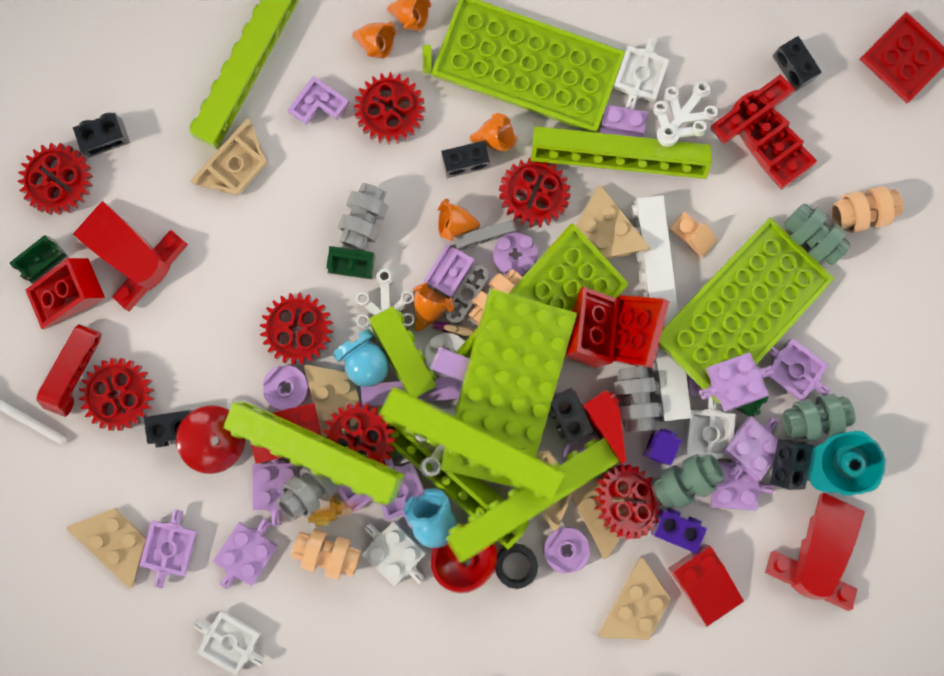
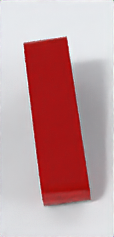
M81 324L75 326L37 393L36 400L43 409L63 417H67L74 406V398L71 394L101 341V332Z

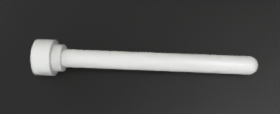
M0 400V411L61 445L67 442V438Z

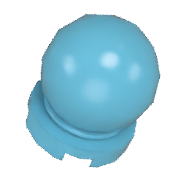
M366 329L358 334L360 337L352 344L349 340L334 351L333 356L337 362H345V371L348 378L356 385L374 387L380 384L388 374L389 359L386 352L379 345L371 342L374 335L369 329Z
M425 489L424 494L416 498L414 495L411 496L404 507V513L408 523L412 526L414 537L421 545L430 548L445 546L448 543L445 538L450 535L448 530L457 525L455 514L450 509V501L444 494V491L440 489Z

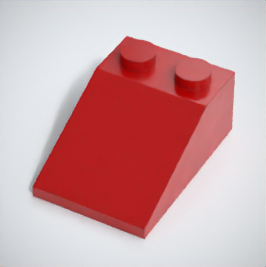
M67 258L25 289L41 329L49 328L90 309L105 298L89 258Z
M581 287L572 312L577 313L564 358L595 368L613 363L619 299L587 287Z
M605 390L584 402L582 407L599 438L606 440L618 459V463L623 464L626 462L620 409L617 406L619 400L613 392L609 393Z
M315 403L272 413L322 436ZM251 444L255 464L285 457L275 456L270 453V449L256 447Z
M704 543L700 546L697 554L691 552L668 568L706 627L744 602L725 566L710 545Z

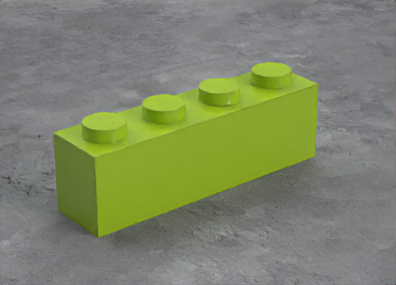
M394 306L369 318L368 323L382 349L386 352L389 362L405 391L418 397L435 388L437 378L432 369L428 370L424 364L427 360L422 350L416 349L413 343L416 341L410 329H405L403 325L405 319L399 309L395 310Z

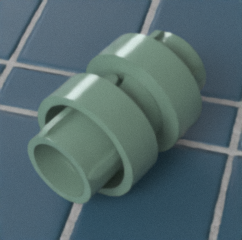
M803 203L785 221V227L791 231L789 237L799 246L806 242L810 246L807 253L817 262L823 259L828 265L835 264L851 247L850 242L844 238L847 232L837 223L831 227L827 225L825 220L828 215L819 207L812 209Z
M833 393L817 397L815 405L810 399L794 402L792 408L786 409L783 412V424L788 436L793 439L801 438L804 442L820 439L822 431L827 436L844 433L846 427H850L855 423V411L851 401L844 396L837 397Z
M695 454L683 460V469L673 465L663 470L661 478L655 480L654 489L665 507L676 505L679 508H683L695 502L694 494L696 493L704 498L716 492L717 485L722 483L725 477L720 464L713 455L701 457Z

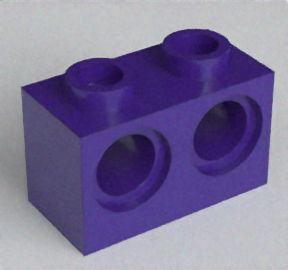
M660 428V431H652L642 456L660 464L672 466L682 440L676 438V432L666 428Z
M669 507L667 511L660 509L661 515L657 516L659 523L654 524L655 529L651 531V535L697 554L707 528L701 526L702 521L689 516L688 520L679 517L681 512ZM671 518L674 526L671 530L666 531L664 529V522ZM692 527L695 531L694 537L686 539L685 532L688 528Z

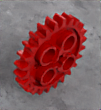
M392 72L389 73L388 78H385L383 73H380V80L372 76V84L367 81L364 82L366 90L359 88L362 96H355V100L360 103L354 105V110L359 111L354 114L355 118L361 119L357 122L358 126H365L363 133L367 134L370 132L371 140L378 136L380 144L383 139L387 140L388 145H390L391 139H395V142L399 144V137L407 141V133L414 136L413 128H421L417 121H424V116L420 114L425 112V107L420 106L425 103L424 98H419L422 95L421 90L415 91L416 83L409 85L408 77L402 81L401 74H398L396 79L393 78ZM385 90L392 92L389 97L381 96V93ZM376 98V99H378L381 103H379V102H377V101H373V99ZM407 101L410 103V106L406 109L399 107L402 102ZM385 106H386L387 108H390L391 106H393L394 111H393L392 109H389L388 111H386ZM377 108L380 110V113L372 116L369 114L371 109ZM400 115L406 116L407 118L403 119L400 117ZM390 120H397L399 122L395 127L387 125Z
M50 143L49 149L41 145V152L33 149L35 156L26 155L29 162L28 164L21 163L25 171H18V174L24 176L23 179L18 180V183L24 185L19 191L26 194L23 199L30 202V206L37 207V210L42 213L46 210V213L52 215L54 211L56 214L61 215L62 209L70 213V206L78 209V201L85 203L82 196L83 194L90 195L86 187H93V184L88 182V179L93 178V175L87 173L92 168L85 164L88 160L83 156L81 157L82 153L78 150L74 151V148L69 145L65 148V145L59 143L57 147ZM58 160L57 165L51 168L53 161ZM41 167H45L71 190L68 192L64 187L56 183L54 179L41 170ZM74 173V179L68 182L69 175ZM43 177L42 183L37 185V180ZM60 190V195L54 199V193Z
M528 158L527 164L520 160L519 167L512 164L511 171L506 170V177L501 178L502 185L499 186V191L502 192L499 195V200H505L502 202L501 207H508L506 215L513 213L514 221L520 218L522 226L527 221L530 228H532L534 222H537L538 227L541 228L543 221L548 226L551 223V219L558 221L559 215L563 216L564 208L568 207L569 202L567 200L571 197V194L567 193L571 186L565 185L568 178H561L563 170L556 172V164L549 167L546 162L544 164L537 161L533 163L531 158ZM541 176L543 179L540 183L538 192L536 193L531 209H527V205L529 203L531 194L535 188L538 177ZM523 177H530L533 181L528 182ZM544 185H551L553 189L548 190ZM521 195L526 200L519 201L516 196ZM536 204H544L546 208L540 209Z
M301 292L298 293L297 298L292 293H289V299L287 300L281 295V303L273 300L272 302L275 307L273 309L266 308L270 313L269 316L262 315V318L267 320L266 323L260 324V327L266 329L265 332L260 333V336L267 337L263 345H271L267 352L273 353L276 351L274 358L279 359L283 356L282 362L285 364L289 358L291 359V365H295L297 359H299L301 365H305V358L313 362L312 355L315 354L321 357L319 350L327 351L324 343L332 342L327 337V334L334 333V331L328 329V326L333 325V322L326 320L331 314L329 312L323 313L326 306L323 304L317 307L319 300L316 298L311 302V295L309 294L303 299ZM300 309L298 325L302 327V330L297 331V348L294 349L293 344L296 332L292 331V328L297 326L296 314L297 310ZM290 311L292 318L289 322L284 323L282 315ZM308 313L314 314L315 319L311 324L304 323V317ZM288 333L290 336L289 342L281 345L280 336ZM306 335L312 337V343L308 347L302 345V338Z
M110 358V364L102 360V367L93 365L95 372H86L90 377L89 380L82 379L86 387L79 388V391L85 394L78 399L86 403L80 408L89 410L85 417H94L91 423L97 424L100 422V429H105L108 425V431H114L115 428L118 431H123L124 425L127 429L133 428L132 421L135 424H140L139 416L147 417L144 410L152 409L147 404L148 401L155 400V398L149 396V393L154 392L155 389L148 388V385L153 380H145L149 373L146 371L140 373L141 365L134 367V361L129 360L126 363L124 358H120L118 362L115 358ZM126 374L127 382L122 386L120 377ZM105 383L106 391L100 394L99 386ZM117 391H120V394L117 395V398H114V395L117 394ZM131 395H134L136 400L133 406L128 404V398ZM109 404L114 406V412L111 415L107 413V406Z
M357 402L354 409L352 403H349L346 406L347 410L342 406L338 408L339 414L336 412L331 414L334 421L327 420L325 423L330 428L322 430L323 433L327 434V439L339 444L340 439L343 438L348 443V449L357 453L360 450H364L367 452L368 458L387 466L384 459H392L388 451L396 450L394 446L390 445L397 440V438L390 435L396 430L394 428L389 429L388 425L390 423L383 420V415L377 414L378 406L370 410V403H366L362 408L361 402ZM352 418L359 422L357 430L353 429L350 425ZM342 428L345 429V431L349 434L343 433ZM371 430H376L378 432V441H373L371 439ZM358 435L361 436L360 440L362 441V443L357 444L358 439L356 438V436ZM370 446L376 447L377 450L374 451Z
M621 464L609 468L608 472L602 474L603 479L597 481L601 487L594 489L599 493V496L594 498L595 501L599 502L595 510H601L602 512L598 518H605L603 526H611L610 533L617 532L618 538L625 537V540L648 535V531L655 529L653 524L659 523L655 516L661 515L657 506L662 505L656 499L658 496L654 491V485L650 484L653 478H645L646 471L639 472V466L632 467L631 464ZM612 499H614V500H622V499H624V501H622V502H613ZM634 501H643L644 504H643V503H635V504H632V502H634Z

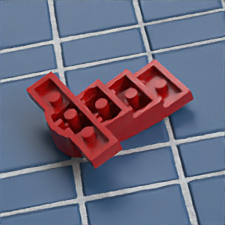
M779 74L761 89L743 95L730 112L711 125L710 130L724 145L739 134L760 166L775 184L783 190L814 167L818 161L803 146L804 141L789 127L790 122L774 109L794 94L795 88Z
M103 201L100 202L73 233L91 251L128 277L111 297L129 312L148 290L150 291L164 279L170 265L188 246V243L170 229L153 248L141 234Z
M823 492L819 495L815 514L810 517L806 538L801 542L798 561L774 550L770 552L765 573L790 584L793 589L804 597L813 600H825L847 611L853 610L858 588L840 580L855 547L865 511Z

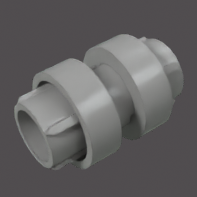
M362 183L359 192L352 191L346 203V206L351 209L350 215L343 214L337 227L343 232L340 243L356 250L365 251L368 242L374 243L380 229L375 226V222L377 219L384 220L389 207L383 202L386 196L384 190L368 183Z
M639 366L619 369V381L614 382L615 396H623L624 406L619 407L621 420H624L625 431L654 430V417L659 416L658 403H651L650 392H656L655 378H649L647 367Z
M304 466L300 469L301 479L292 476L281 486L283 494L276 501L281 511L291 520L295 521L301 515L308 518L320 508L319 499L328 501L339 490L338 485L333 483L331 478L325 475H316L310 471V468Z

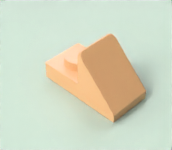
M685 212L680 215L669 229L671 233L702 258L717 241L706 223L700 225Z

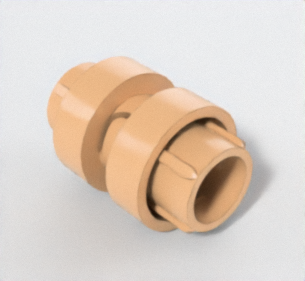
M885 186L867 189L865 194L861 191L843 194L841 200L832 204L831 215L834 224L837 223L843 229H847L848 232L855 233L867 230L870 225L873 228L891 225L896 217L902 215L904 206L902 197L897 190H888Z
M511 269L505 276L497 273L488 284L492 289L509 293L522 279V276ZM482 291L472 300L475 308L468 314L478 326L488 295Z
M315 528L311 535L299 532L293 546L291 558L302 561L301 569L315 573L317 568L321 567L326 569V577L338 581L342 574L354 577L362 551L351 547L352 540L338 536L336 541L333 542L327 540L328 532Z

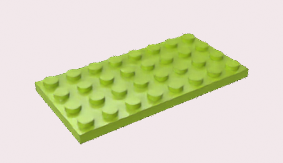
M459 0L431 76L578 129L596 133L625 51L480 0Z
M771 217L753 233L662 330L658 346L702 389L711 387V381L706 371L710 366L747 353L751 354L755 365H757L835 279L807 251L796 244L789 237L790 235ZM715 395L711 396L718 404H720V401L715 397Z
M571 223L509 294L572 312L581 287H587L617 299L629 283L580 229ZM478 328L456 351L457 354L470 359Z
M489 288L454 416L536 457L577 313ZM447 447L444 448L440 462L441 470L516 487L511 484V479L505 476L500 479L490 473L491 469L483 465L481 468H478L468 462L469 458L463 455L456 457L447 452Z

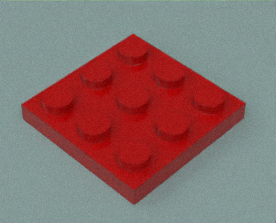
M906 11L859 60L907 104L944 67V46Z
M619 295L617 297L619 299L613 362L652 368L670 301L664 298Z

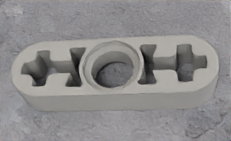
M509 220L454 238L457 249L463 250L499 239L509 233H517L519 230L516 221Z
M473 266L452 298L453 310L459 305V303L455 302L456 299L468 306L466 309L463 306L459 310L460 318L456 316L452 319V313L447 310L445 315L449 322L458 324L466 317L473 305L472 300L482 291L488 281L489 273L484 266ZM481 270L483 271L482 276L484 279L477 281L476 286H479V289L476 290L473 285L467 284V281L469 280L472 283L475 279L473 273H478ZM469 288L473 291L474 296L471 300L466 301L461 298L460 294L463 289Z

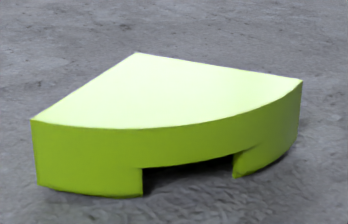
M423 45L424 74H431L432 48L431 45Z

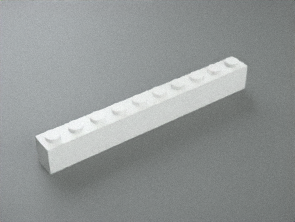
M664 196L637 198L633 203L634 205H631L632 219L636 220V227L634 228L650 247L648 252H636L637 261L641 262L642 271H639L640 284L644 285L642 297L664 298L670 301L664 328L678 313ZM658 346L653 367L650 368L651 372L655 373L656 392H654V395L658 397V417H660V421L692 418L686 372Z

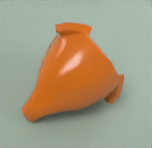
M397 0L387 7V11L404 25V29L421 31L428 20L431 1Z
M393 21L388 23H369L355 30L352 37L365 49L367 56L384 59L390 54L393 47L396 30Z
M500 113L492 114V118L484 122L475 133L470 135L472 143L485 140L486 146L500 152L513 148L518 139V136L514 135L510 119Z
M445 198L438 206L437 211H440L438 231L441 238L453 242L454 237L480 228V222L461 206L449 203V199Z
M423 283L413 288L414 292H416L414 296V329L416 331H422L437 321L447 310L453 312L454 304L452 297L446 298L429 288L428 283Z

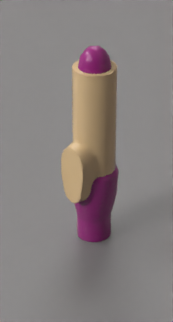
M434 322L433 329H438L445 333L470 337L475 331L472 328L446 322Z

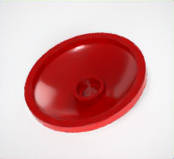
M215 405L202 406L190 412L183 419L177 431L176 446L180 458L188 467L200 473L216 474L229 469L239 460L245 447L246 438H237L230 434L231 431L224 428L229 409ZM217 436L218 443L216 445H213L211 440L213 437Z
M494 542L461 563L448 543L443 547L433 548L431 554V570L436 581L442 587L454 593H469L482 587L492 576L497 562V550ZM472 559V563L466 566L467 561Z

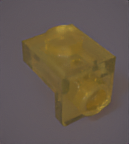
M337 496L331 497L330 510L314 512L308 517V523L315 522L317 527L329 525L328 521L338 520V515H342L341 501H337Z

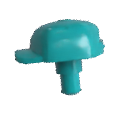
M850 431L833 435L825 443L813 448L808 472L809 481L816 490L837 492L843 496L871 492L879 487L885 473L886 459L883 454L884 452L880 445L863 431Z

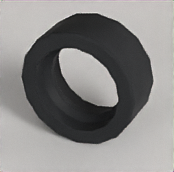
M514 543L509 549L504 547L497 554L496 575L500 582L508 588H525L537 576V558L531 549L525 545ZM515 552L525 555L530 564L527 575L518 580L509 578L503 570V561L509 554Z

